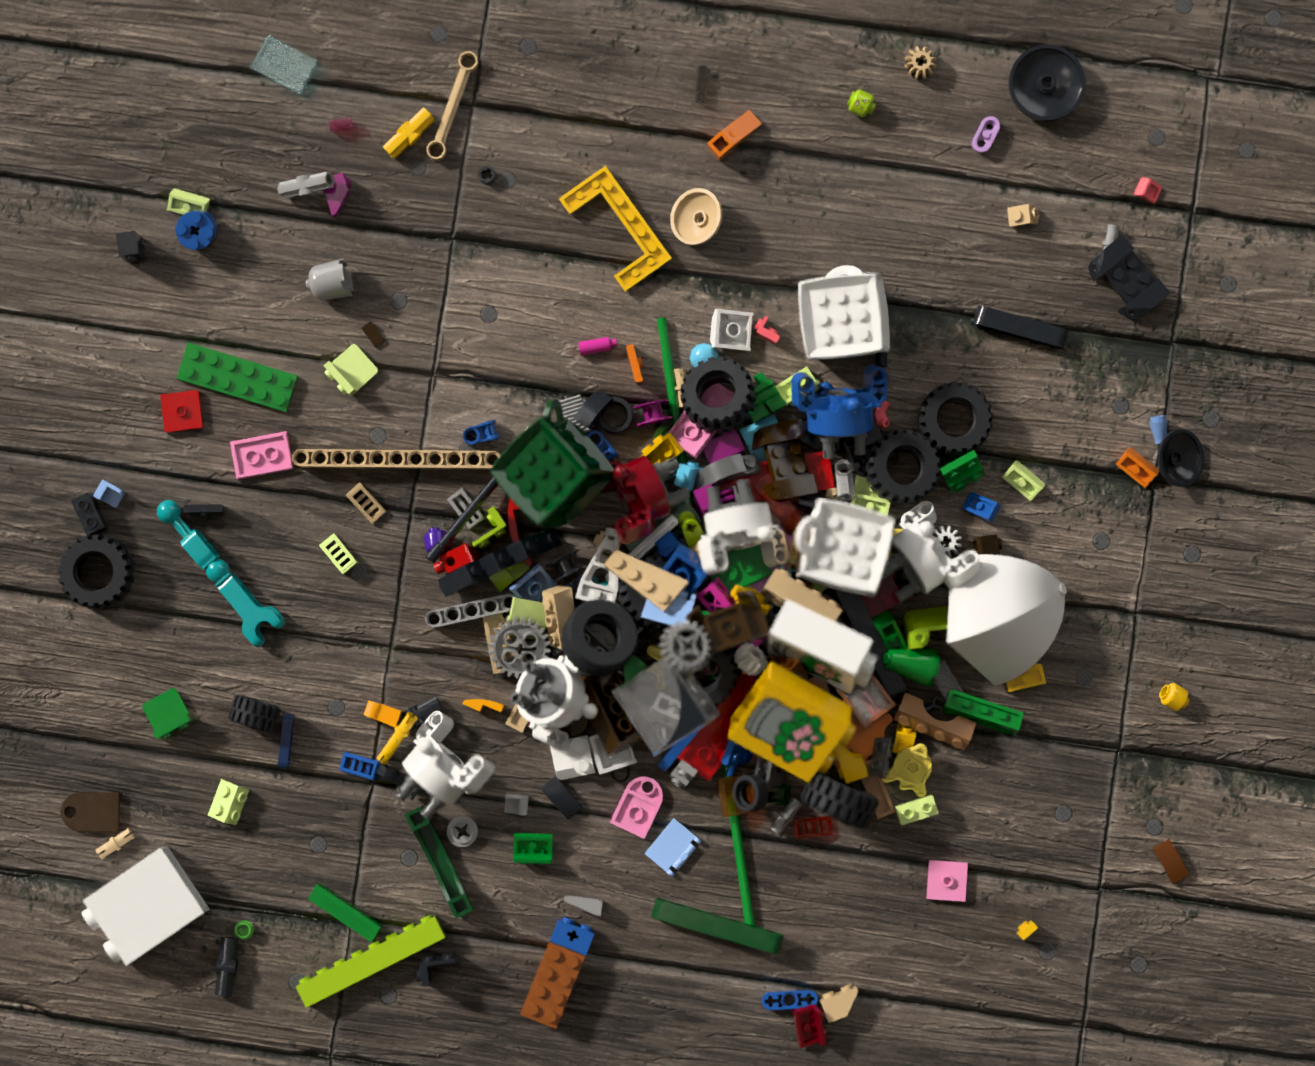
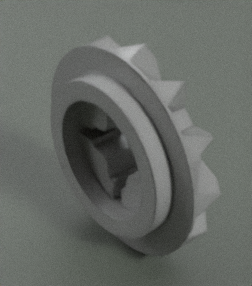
M466 816L454 818L447 828L449 840L458 847L471 845L478 835L476 823ZM467 824L466 832L470 836L462 835L458 839L459 831L455 827L463 828Z

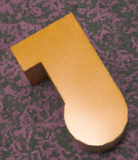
M368 700L363 715L396 727L403 711Z

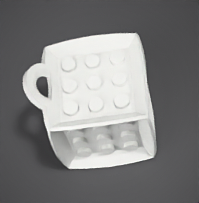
M845 265L834 268L826 277L800 281V321L808 360L846 358L889 352V317L881 273L862 274L861 270L857 267Z
M821 498L816 499L810 517L805 518L797 529L796 545L800 554L795 576L831 589L866 595L868 597L875 596L887 562L895 519L863 507Z

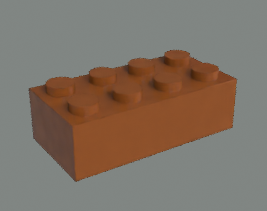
M549 941L520 1015L556 1029L585 955Z

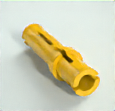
M408 712L401 724L395 727L394 734L377 756L378 761L382 758L381 763H388L403 739L410 734V729L418 720L416 715L412 718L414 714Z

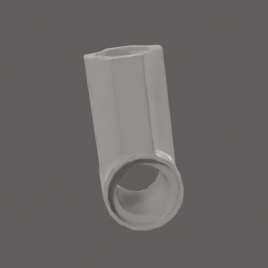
M839 460L835 465L838 499L849 501L855 497L852 464L848 460ZM847 470L848 472L841 473L840 471Z

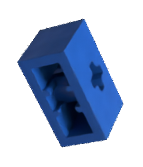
M567 917L559 918L550 942L586 955L595 933L591 931L592 927L585 924L578 926L573 924L574 920ZM575 930L576 935H578L579 937H574V939L571 940L570 935L567 933Z

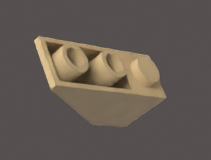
M558 585L542 591V602L545 610L548 641L551 642L549 645L563 649L561 643L562 631L566 621L573 613L574 600L571 587Z

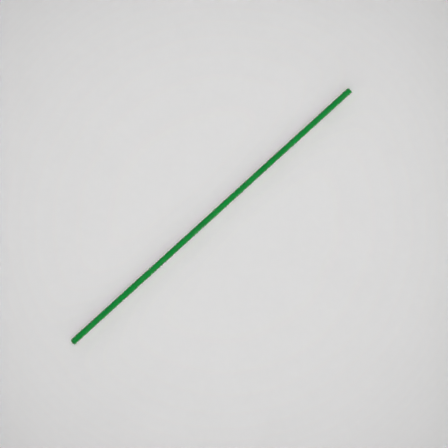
M666 317L657 318L668 399H670L671 417H674L672 419L673 426L680 417L677 390L675 391L676 381ZM683 451L677 456L678 464L687 463L686 452ZM689 491V494H690L689 500H690V502H691V504H692V506H693V508H694L693 498H692V491ZM709 658L706 660L710 681L718 675L717 663ZM722 763L745 923L755 926L738 807L733 799L734 778L726 774L728 766Z

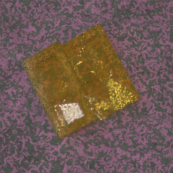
M800 524L797 525L790 541L788 570H796L799 563L796 533Z

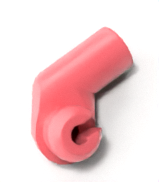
M884 401L880 403L881 407H878L874 412V417L880 428H887L890 425V420H888L885 413L890 403Z

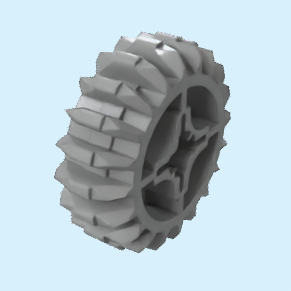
M686 620L684 623L678 621L676 625L671 624L670 629H666L664 631L665 635L660 638L665 642L659 644V647L664 648L660 655H666L663 662L669 661L668 668L675 666V672L681 670L682 674H686L688 671L694 673L695 669H702L701 665H706V659L711 657L707 653L712 650V647L707 646L711 639L706 640L705 636L708 635V632L702 633L703 627L696 628V622L690 625V622ZM686 632L691 634V636L685 639L682 636L679 637L677 633ZM696 641L698 643L699 650H697V648L695 647ZM688 643V650L684 651L683 645ZM672 644L676 647V653L673 651ZM688 656L689 658L692 657L694 661L684 662L680 659L681 657Z

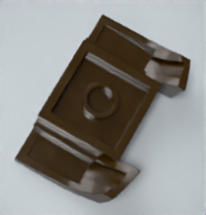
M799 419L760 428L753 436L752 450L764 447L773 482L762 488L771 500L818 493L814 475H809L800 441L803 438Z
M752 591L736 592L739 603L702 616L699 606L686 615L685 621L688 620L690 625L696 622V628L702 626L703 630L701 632H708L705 638L706 640L711 639V642L707 644V646L712 647V650L707 652L711 657L717 655L716 653L746 642L756 641L769 636L770 628L756 595ZM696 641L695 647L697 648V650H699L698 643Z

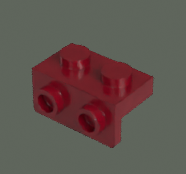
M815 1004L794 1009L793 1015L800 1048L818 1043L822 1047L826 1046L825 1039L828 1038L825 1027H823L822 1021H825L823 1011Z

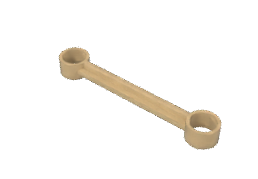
M466 51L459 56V73L436 137L427 146V154L434 161H440L446 156L445 142L470 73L478 67V59L473 52ZM465 56H472L475 59V64L471 68L462 66V59ZM439 144L443 147L444 151L439 157H433L430 154L431 146Z

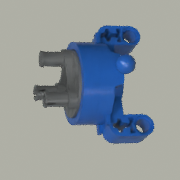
M875 364L868 365L864 369L863 389H833L831 383L823 382L820 384L817 394H815V383L812 377L803 372L795 373L791 380L792 403L800 411L807 412L808 431L821 435L823 458H835V448L840 450V438L843 437L854 438L855 455H865L867 432L873 429V408L881 407L880 403H883L887 398V373L885 369ZM878 371L877 376L873 378L874 372ZM805 378V384L800 386L801 380Z

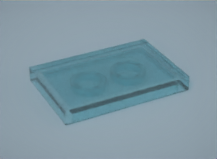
M267 35L250 69L301 95L319 62Z

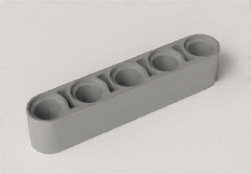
M504 594L432 610L426 614L425 621L429 627L439 628L510 612L511 608L505 606V599L516 596ZM490 601L496 604V609L493 612L486 610V604ZM474 605L477 608V614L469 616L467 609L469 606ZM451 610L458 612V618L454 621L448 617V613ZM432 614H437L440 618L436 625L431 624L429 621Z

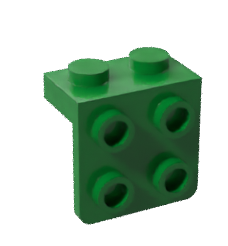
M171 688L142 705L154 729L152 733L155 739H162L163 741L173 736V731L177 729L182 731L189 727V723L193 721L176 688Z

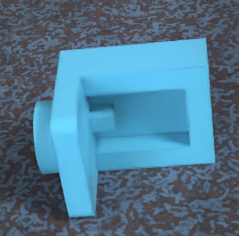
M688 460V463H679L674 485L681 488L686 487L688 491H693L697 472L703 469V467L699 466L698 462Z

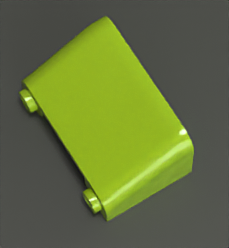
M949 606L911 610L905 614L904 629L908 649L921 648L927 645L929 631L948 629Z

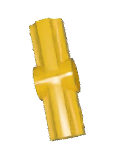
M422 108L410 121H406L398 128L396 134L383 148L395 159L408 146H412L422 136L421 133L435 121V118L425 108Z

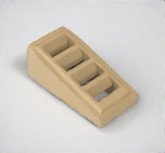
M360 482L346 494L348 499L371 524L375 523L386 513V510ZM362 490L363 493L354 499L353 496ZM367 496L368 499L359 505L358 503ZM372 501L374 504L365 511L364 508ZM377 507L379 510L370 517L369 514Z

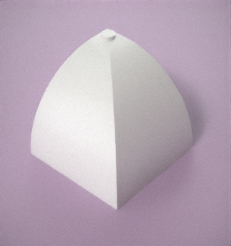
M978 555L982 566L981 571L963 585H951L949 588L947 643L996 686L1006 683L1026 672L1051 646L1063 619L1065 594L1067 591L1066 586L1039 565L1008 556Z

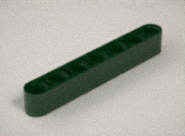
M656 898L651 917L657 920L774 954L780 953L784 935L778 932L661 898Z

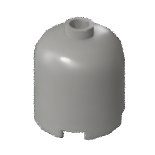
M343 258L319 264L311 268L308 280H306V287L316 299L325 301L352 296L353 282L351 273L347 274L345 267L348 266L346 259Z

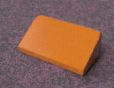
M1131 447L1126 450L1116 463L1119 468L1144 488L1159 473V470Z

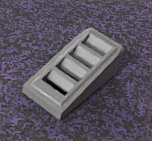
M571 895L564 896V902L601 917L602 900Z

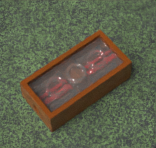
M873 674L865 688L856 684L851 694L832 686L841 699L851 706V712L864 729L896 707V704Z

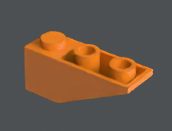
M748 110L714 136L707 143V149L720 161L762 123Z

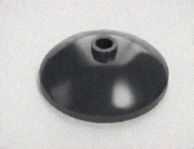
M1178 429L1169 432L1159 445L1157 453L1158 467L1161 475L1169 484L1176 487H1186L1197 481L1202 473L1204 450L1196 435L1188 430Z

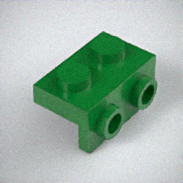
M514 833V863L523 865L528 863H537L539 865L552 863L553 834Z

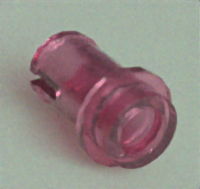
M352 117L336 120L332 118L333 120H329L330 132L334 131L336 133V131L353 129Z

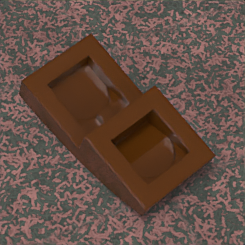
M1170 839L1153 847L1159 863L1163 866L1172 884L1189 876L1183 861Z

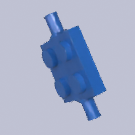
M729 739L721 763L728 766L726 774L734 776L736 767L739 764L749 763L753 752Z

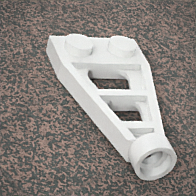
M606 528L601 544L580 579L575 599L585 602L594 599H605L606 601L615 602L618 592V576L607 569L603 563H600L599 558L603 550L611 551L612 554L615 550L619 551V539L616 529ZM598 568L609 572V583L607 586L592 582V576Z

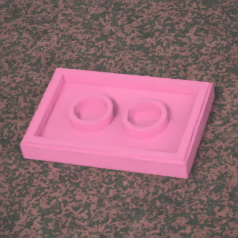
M287 431L230 442L237 480L294 469Z

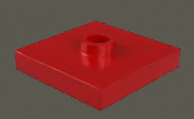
M199 390L160 395L165 433L204 428Z

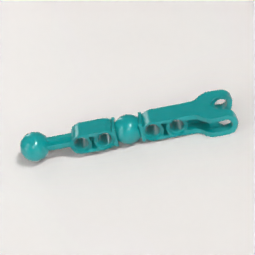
M165 500L159 504L157 508L159 520L166 524H172L183 537L180 541L183 548L202 570L206 569L208 579L216 583L215 586L242 618L243 635L253 646L261 647L265 642V638L260 632L262 622L267 621L277 629L283 628L286 625L283 616L275 607L261 605L234 572H230L228 563L219 559L220 555H218L199 530L194 529L192 531L180 517L181 509L179 504L173 500Z

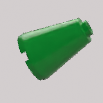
M932 648L890 649L888 653H885L883 662L887 669L922 686L929 687L934 683V681H931L933 676L937 677L940 657L935 653L938 651Z

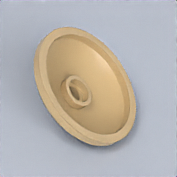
M695 188L685 192L677 199L671 211L670 223L674 235L681 242L688 245H700L709 241L717 233L721 225L722 206L717 196L706 189Z

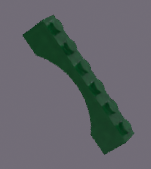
M422 805L404 815L438 879L455 919L473 911L474 907L431 819H426L420 813L425 808Z

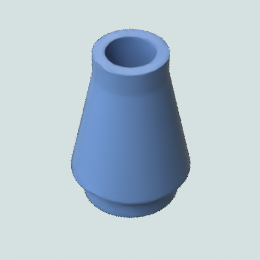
M1165 415L1150 417L1151 422H1149L1155 439V444H1160L1165 435H1167L1168 420H1166Z

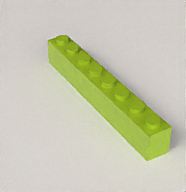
M431 915L420 919V924L414 926L412 923L403 928L404 932L398 935L394 932L386 936V941L382 943L376 941L368 945V950L362 952L360 949L351 954L352 958L346 961L342 958L333 963L334 967L330 969L324 967L316 971V976L310 978L308 975L300 979V984L296 986V989L305 1007L444 939L446 934L437 916L431 917Z

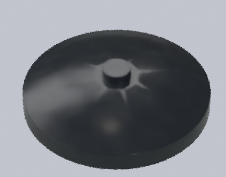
M1038 45L1026 50L1015 61L1009 74V93L1015 106L1024 115L1038 121H1055L1069 115L1080 103L1085 91V74L1078 59L1068 50L1056 45Z

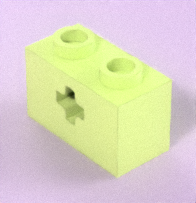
M931 794L894 806L900 825L939 814Z

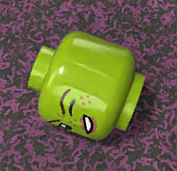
M859 89L856 92H852L847 106H849L851 113L864 118L868 113L872 114L876 104L873 103L874 96Z

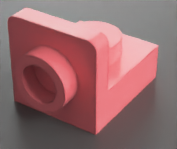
M765 316L763 320L759 318L755 329H757L756 335L776 346L780 338L777 335L778 332L771 327L764 328L769 317Z

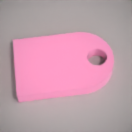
M645 776L633 779L627 785L610 823L645 839L663 799L662 789L658 782ZM647 781L653 784V790L649 793L644 792L642 789L643 783Z

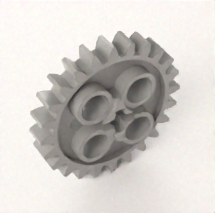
M514 616L513 622H510L507 618L506 625L500 622L499 626L501 629L494 628L496 635H490V639L494 642L488 643V646L493 648L488 650L490 655H494L490 658L491 662L497 661L495 668L501 666V673L507 670L508 677L514 673L517 679L519 674L524 672L523 667L526 662L523 659L524 655L532 654L533 658L531 661L533 662L549 659V656L545 653L551 652V649L546 647L551 642L544 640L548 637V633H542L544 627L537 628L539 625L538 621L532 624L530 617L526 622L523 616H521L520 621H517ZM509 633H513L516 635V638L509 641L506 639V636ZM528 635L535 636L533 642H526L525 638ZM522 644L523 647L518 651L516 647ZM507 652L514 654L511 659H505L504 655Z

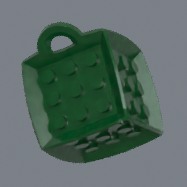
M550 399L545 406L544 416L535 420L511 442L493 464L490 473L508 497L537 525L559 527L569 523L599 495L614 476V468L598 447L566 417H563L560 401ZM552 410L556 412L555 422L551 421Z

